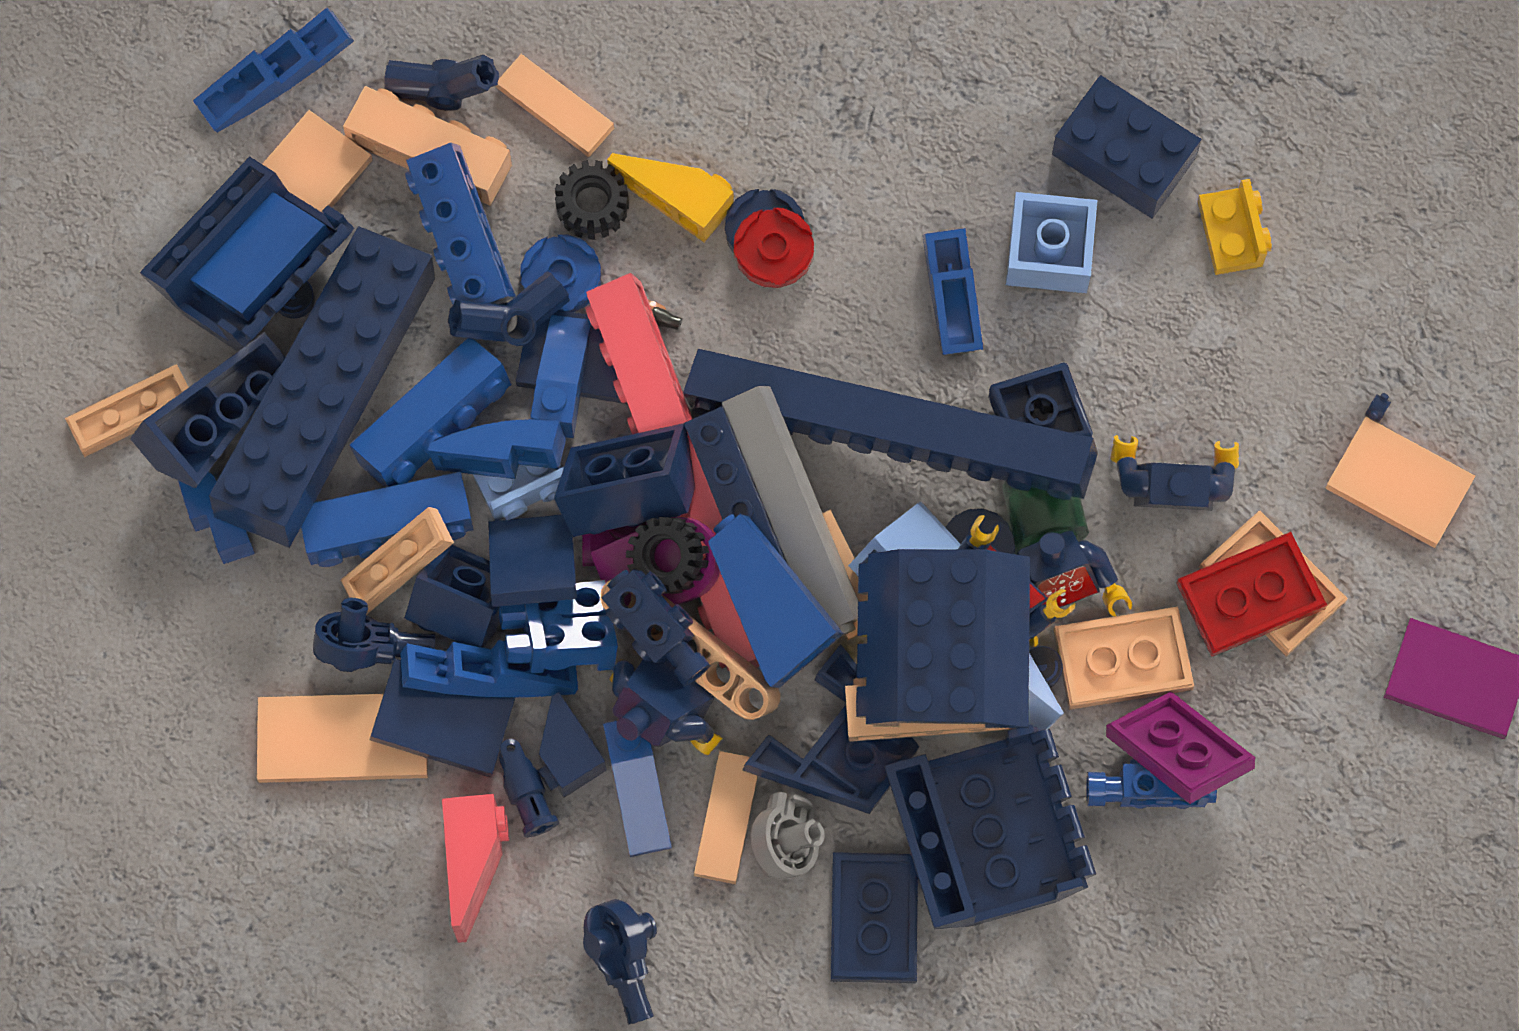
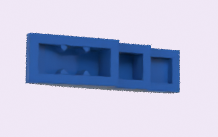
M326 8L298 32L292 29L288 30L262 53L259 54L253 50L196 97L193 102L213 130L218 133L294 87L343 51L354 40L333 11Z
M501 640L496 642L492 650L452 642L447 651L407 643L400 653L402 687L443 694L479 697L553 696L559 692L560 695H574L578 691L576 666H570L561 670H548L544 668L543 673L531 674L529 662L507 663L505 641Z

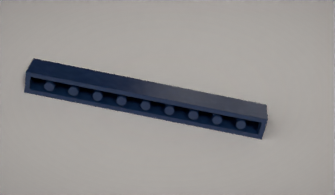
M703 349L697 350L683 391L691 409L696 414L703 415L723 407L722 402L757 386H769L772 389L790 436L793 435V432L808 435L811 440L824 445H831L833 441L847 444L850 449L863 454H870L872 450L886 453L889 458L902 463H910L911 459L925 462L930 468L941 472H950L951 469L966 472L971 478L980 481H990L991 478L1007 481L1009 486L1023 491H1029L1031 487L1046 490L1049 495L1062 500H1070L1072 497L1085 498L1098 455L1095 441L1092 437Z

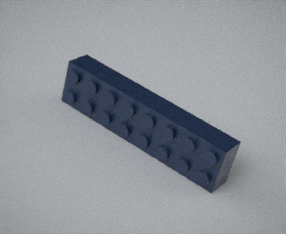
M360 226L357 227L209 494L215 518L285 547H291L435 280L432 255Z

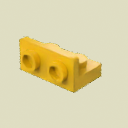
M1250 179L1241 180L1239 188L1199 195L1198 206L1215 275L1263 267L1267 252H1270L1272 249V243L1268 228L1261 227L1259 214H1262L1263 211L1262 200L1259 191L1252 190Z

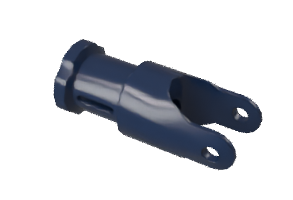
M507 739L503 741L499 754V762L504 771L503 787L510 804L515 805L525 826L522 829L525 838L544 834L556 827L560 822L556 815L551 814L543 794L546 789L538 770L525 756L517 740Z

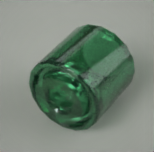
M1007 481L1003 483L1002 491L1018 551L1040 542V539L1047 533L1061 534L1066 531H1073L1078 542L1084 540L1090 533L1081 498L1072 497L1070 500H1062L1049 495L1046 490L1031 487V490L1023 491L1009 486Z

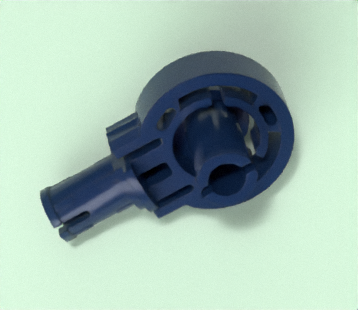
M359 598L344 599L341 603V612L330 613L320 618L316 623L313 639V653L316 658L323 663L333 665L336 669L343 672H353L358 669L374 666L377 663L391 664L395 657H401L400 653L407 643L435 649V634L399 632L398 628L394 627V623L378 622L372 617L367 616L368 604Z
M612 899L593 906L588 910L584 919L583 946L585 952L604 974L607 985L617 988L628 1025L654 1017L642 980L649 973L645 962L647 940L654 938L657 934L654 918L647 912L637 915L630 905L619 899Z

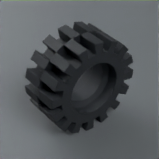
M588 160L581 161L582 168L577 169L576 165L573 164L569 167L568 175L563 172L559 177L560 185L556 184L555 188L557 215L560 221L563 220L564 228L567 231L574 229L575 236L582 238L583 233H587L588 240H595V234L601 233L602 238L609 236V229L612 228L616 232L620 228V220L624 222L627 217V209H629L627 185H624V178L621 173L615 174V167L609 164L607 168H603L602 161L595 160V166H589ZM596 187L604 191L608 197L605 207L593 213L580 209L576 203V198L583 189Z
M667 517L652 518L646 521L647 525H639L635 529L639 535L631 536L628 541L629 544L634 545L633 550H626V558H633V564L627 565L629 572L638 570L642 571L645 575L652 572L666 587L667 591L663 594L682 593V590H690L695 586L693 581H701L704 574L700 572V569L707 568L709 561L703 560V554L709 553L708 546L701 545V541L705 540L703 533L695 532L697 526L693 523H685V519ZM665 539L673 540L679 546L681 552L678 566L670 572L661 570L655 562V549Z

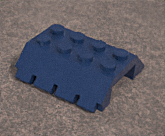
M249 156L141 270L140 274L185 317L234 350L239 351L263 329L355 228L346 220L343 214L327 205L320 212L290 193L274 171ZM274 192L325 224L330 234L251 319L247 321L198 289L191 281V278L259 205Z
M897 549L868 554V562L860 563L858 568V594L868 595V601L858 602L857 636L867 637V643L857 644V679H866V686L857 687L856 717L866 718V724L873 725L874 727H899V723L985 724V728H1029L1030 556L991 550Z
M1030 724L1029 728L1007 731L1006 739L929 761L926 754L885 765L884 768L934 930L976 926L1056 903L1088 888L1086 879L1096 875L1088 846L1084 845L1076 848L1074 844L1085 838L1075 805L1062 806V802L1072 798L1062 765L1052 767L1049 765V762L1059 758L1050 729L1038 731L1037 727H1033Z

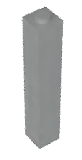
M757 386L722 402L787 564L844 633L843 635L856 630L853 623L858 621L859 601L771 387Z

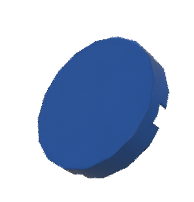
M561 234L558 237H551L549 239L545 237L538 240L526 252L521 263V285L523 289H526L546 271L552 273L564 286L569 294L570 301L559 309L562 311L576 312L585 308L590 303L586 292L601 285V265L594 249L584 240L569 234Z

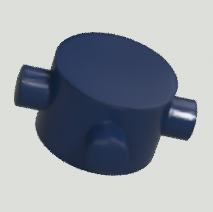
M1382 393L1381 396L1376 394L1365 416L1380 423L1391 404V401L1388 400L1389 396L1386 393Z

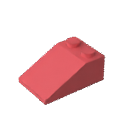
M494 794L442 799L451 926L458 943L467 942L502 857V842L509 841L508 818L505 814V807H497Z

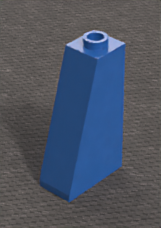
M731 514L715 526L713 531L716 535L708 543L765 681L770 687L780 688L844 633L751 518L739 514L737 517Z

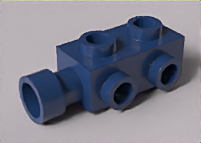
M624 570L608 583L607 586L610 590L601 597L609 607L605 612L619 629L626 628L634 637L635 641L632 643V646L646 662L652 660L654 663L663 664L668 660L675 668L673 674L684 687L692 684L710 668L711 665L700 652L695 653L687 643L695 636L689 629L693 624L691 617L678 604L674 607L668 604L662 596L667 591L666 587L655 574L649 572L645 575L642 571L632 570L629 573L628 570ZM630 592L636 596V604L632 608H628L624 602L625 596ZM655 625H659L663 629V636L658 641H655L651 636V630Z

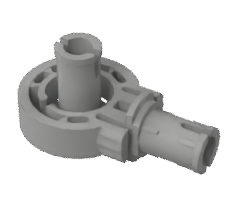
M783 784L781 792L773 793L769 796L767 810L762 811L756 817L751 832L753 852L762 873L767 877L788 879L810 871L816 863L819 846L825 838L822 825L813 819L814 809L812 808V803L806 798L807 793Z

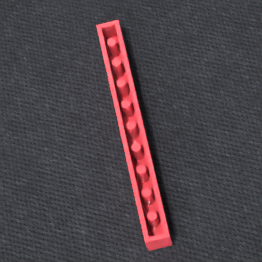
M629 273L587 291L586 294L590 305L585 308L593 328L595 330L599 328L604 342L600 343L599 347L607 365H613L618 379L613 381L615 391L623 404L628 403L632 416L627 418L631 433L646 432L683 424L692 420L693 417L641 281L632 273ZM688 434L695 490L688 513L682 514L679 517L696 519L708 526L716 535L713 529L722 521V517ZM720 572L714 586L700 597L703 603L702 606L698 607L700 618L707 630L712 629L714 635L754 667H760ZM718 663L722 669L726 667L729 671V668L724 663Z

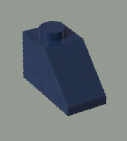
M558 692L553 695L539 751L543 767L538 769V773L550 791L557 788L563 798L604 773L606 765L605 760L560 693Z

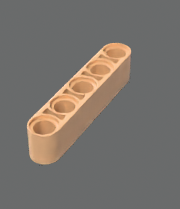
M610 581L603 586L600 593V601L605 610L609 607L601 597L610 590L607 586ZM630 592L631 602L628 608H632L636 604V596L632 592ZM662 595L671 607L675 606L674 603ZM691 617L693 624L689 629L695 635L692 639L696 642L697 652H700L711 665L695 682L744 719L754 720L777 709L780 703L779 688L770 687L761 671ZM654 627L652 628L651 636L655 641L662 638L663 629L659 632ZM719 662L724 663L729 668L730 679L727 683L722 682L717 676L716 668ZM752 688L759 690L763 696L761 709L754 707L750 702L749 693Z

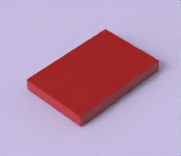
M1292 532L1177 579L1176 582L1211 657L1325 610L1327 607V603Z

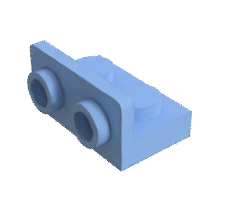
M561 464L559 469L519 465L516 479L474 474L473 476L494 520L498 521L502 518L510 520L524 514L528 509L527 506L540 500L543 502L554 500L564 467Z

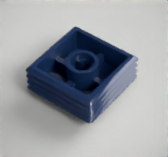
M1063 362L990 386L988 398L995 416L1092 437L1093 435L1067 363ZM1039 408L1042 414L1049 413L1047 420L1040 421L1038 418H1033L1034 409Z

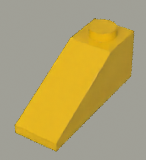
M614 153L607 159L608 165L610 164L615 167V174L621 173L624 178V185L626 184L628 189L704 243L727 216V211L734 203V192L731 185L718 174L711 176L700 168Z

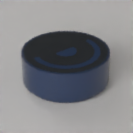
M306 281L302 284L299 290L278 312L290 319H297L307 315L315 303V296L310 283Z
M1036 646L1029 649L1031 657L1049 688L1053 687L1059 681L1063 669L1059 654L1047 646Z

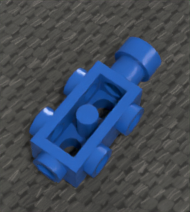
M1131 759L1130 764L1122 765L1119 777L1106 776L1105 772H1087V806H1105V802H1120V807H1135L1138 809L1146 807L1187 809L1189 807H1205L1207 803H1216L1217 790L1191 804L1187 801H1181L1184 800L1181 796L1135 759Z

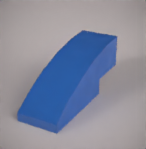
M966 228L922 235L942 355L983 350Z
M509 420L479 425L452 433L429 443L428 453L435 470L516 479L519 465L559 469L566 439L559 420Z
M209 471L196 488L178 481L190 521L195 531L211 528L223 564L255 554L246 530L214 517L209 494L217 481Z

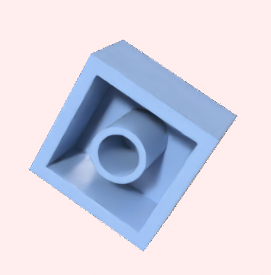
M1016 192L1012 213L1006 285L1087 293L1092 268L1097 200Z

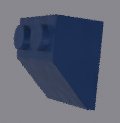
M451 545L416 577L404 619L416 623L423 630L439 633L455 640L457 643L483 648L494 635L500 623L499 606L492 607L490 561L457 546Z

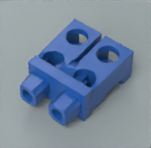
M605 580L576 583L577 599L499 606V622L502 630L523 628L522 634L505 635L504 645L507 663L529 662L531 674L543 673L544 668L548 670H561L570 666L594 664L597 665L598 671L613 670L616 663L618 643L614 623L607 616L600 601L601 590L606 584Z

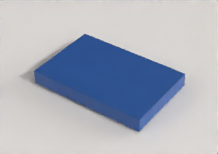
M272 192L191 278V281L198 289L249 321L330 234V231L325 224Z

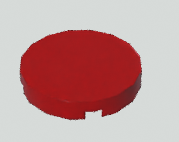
M773 208V210L765 211L762 209L753 212L741 222L734 236V258L739 270L749 281L763 287L781 288L797 282L807 273L814 258V240L809 225L798 214L785 208Z

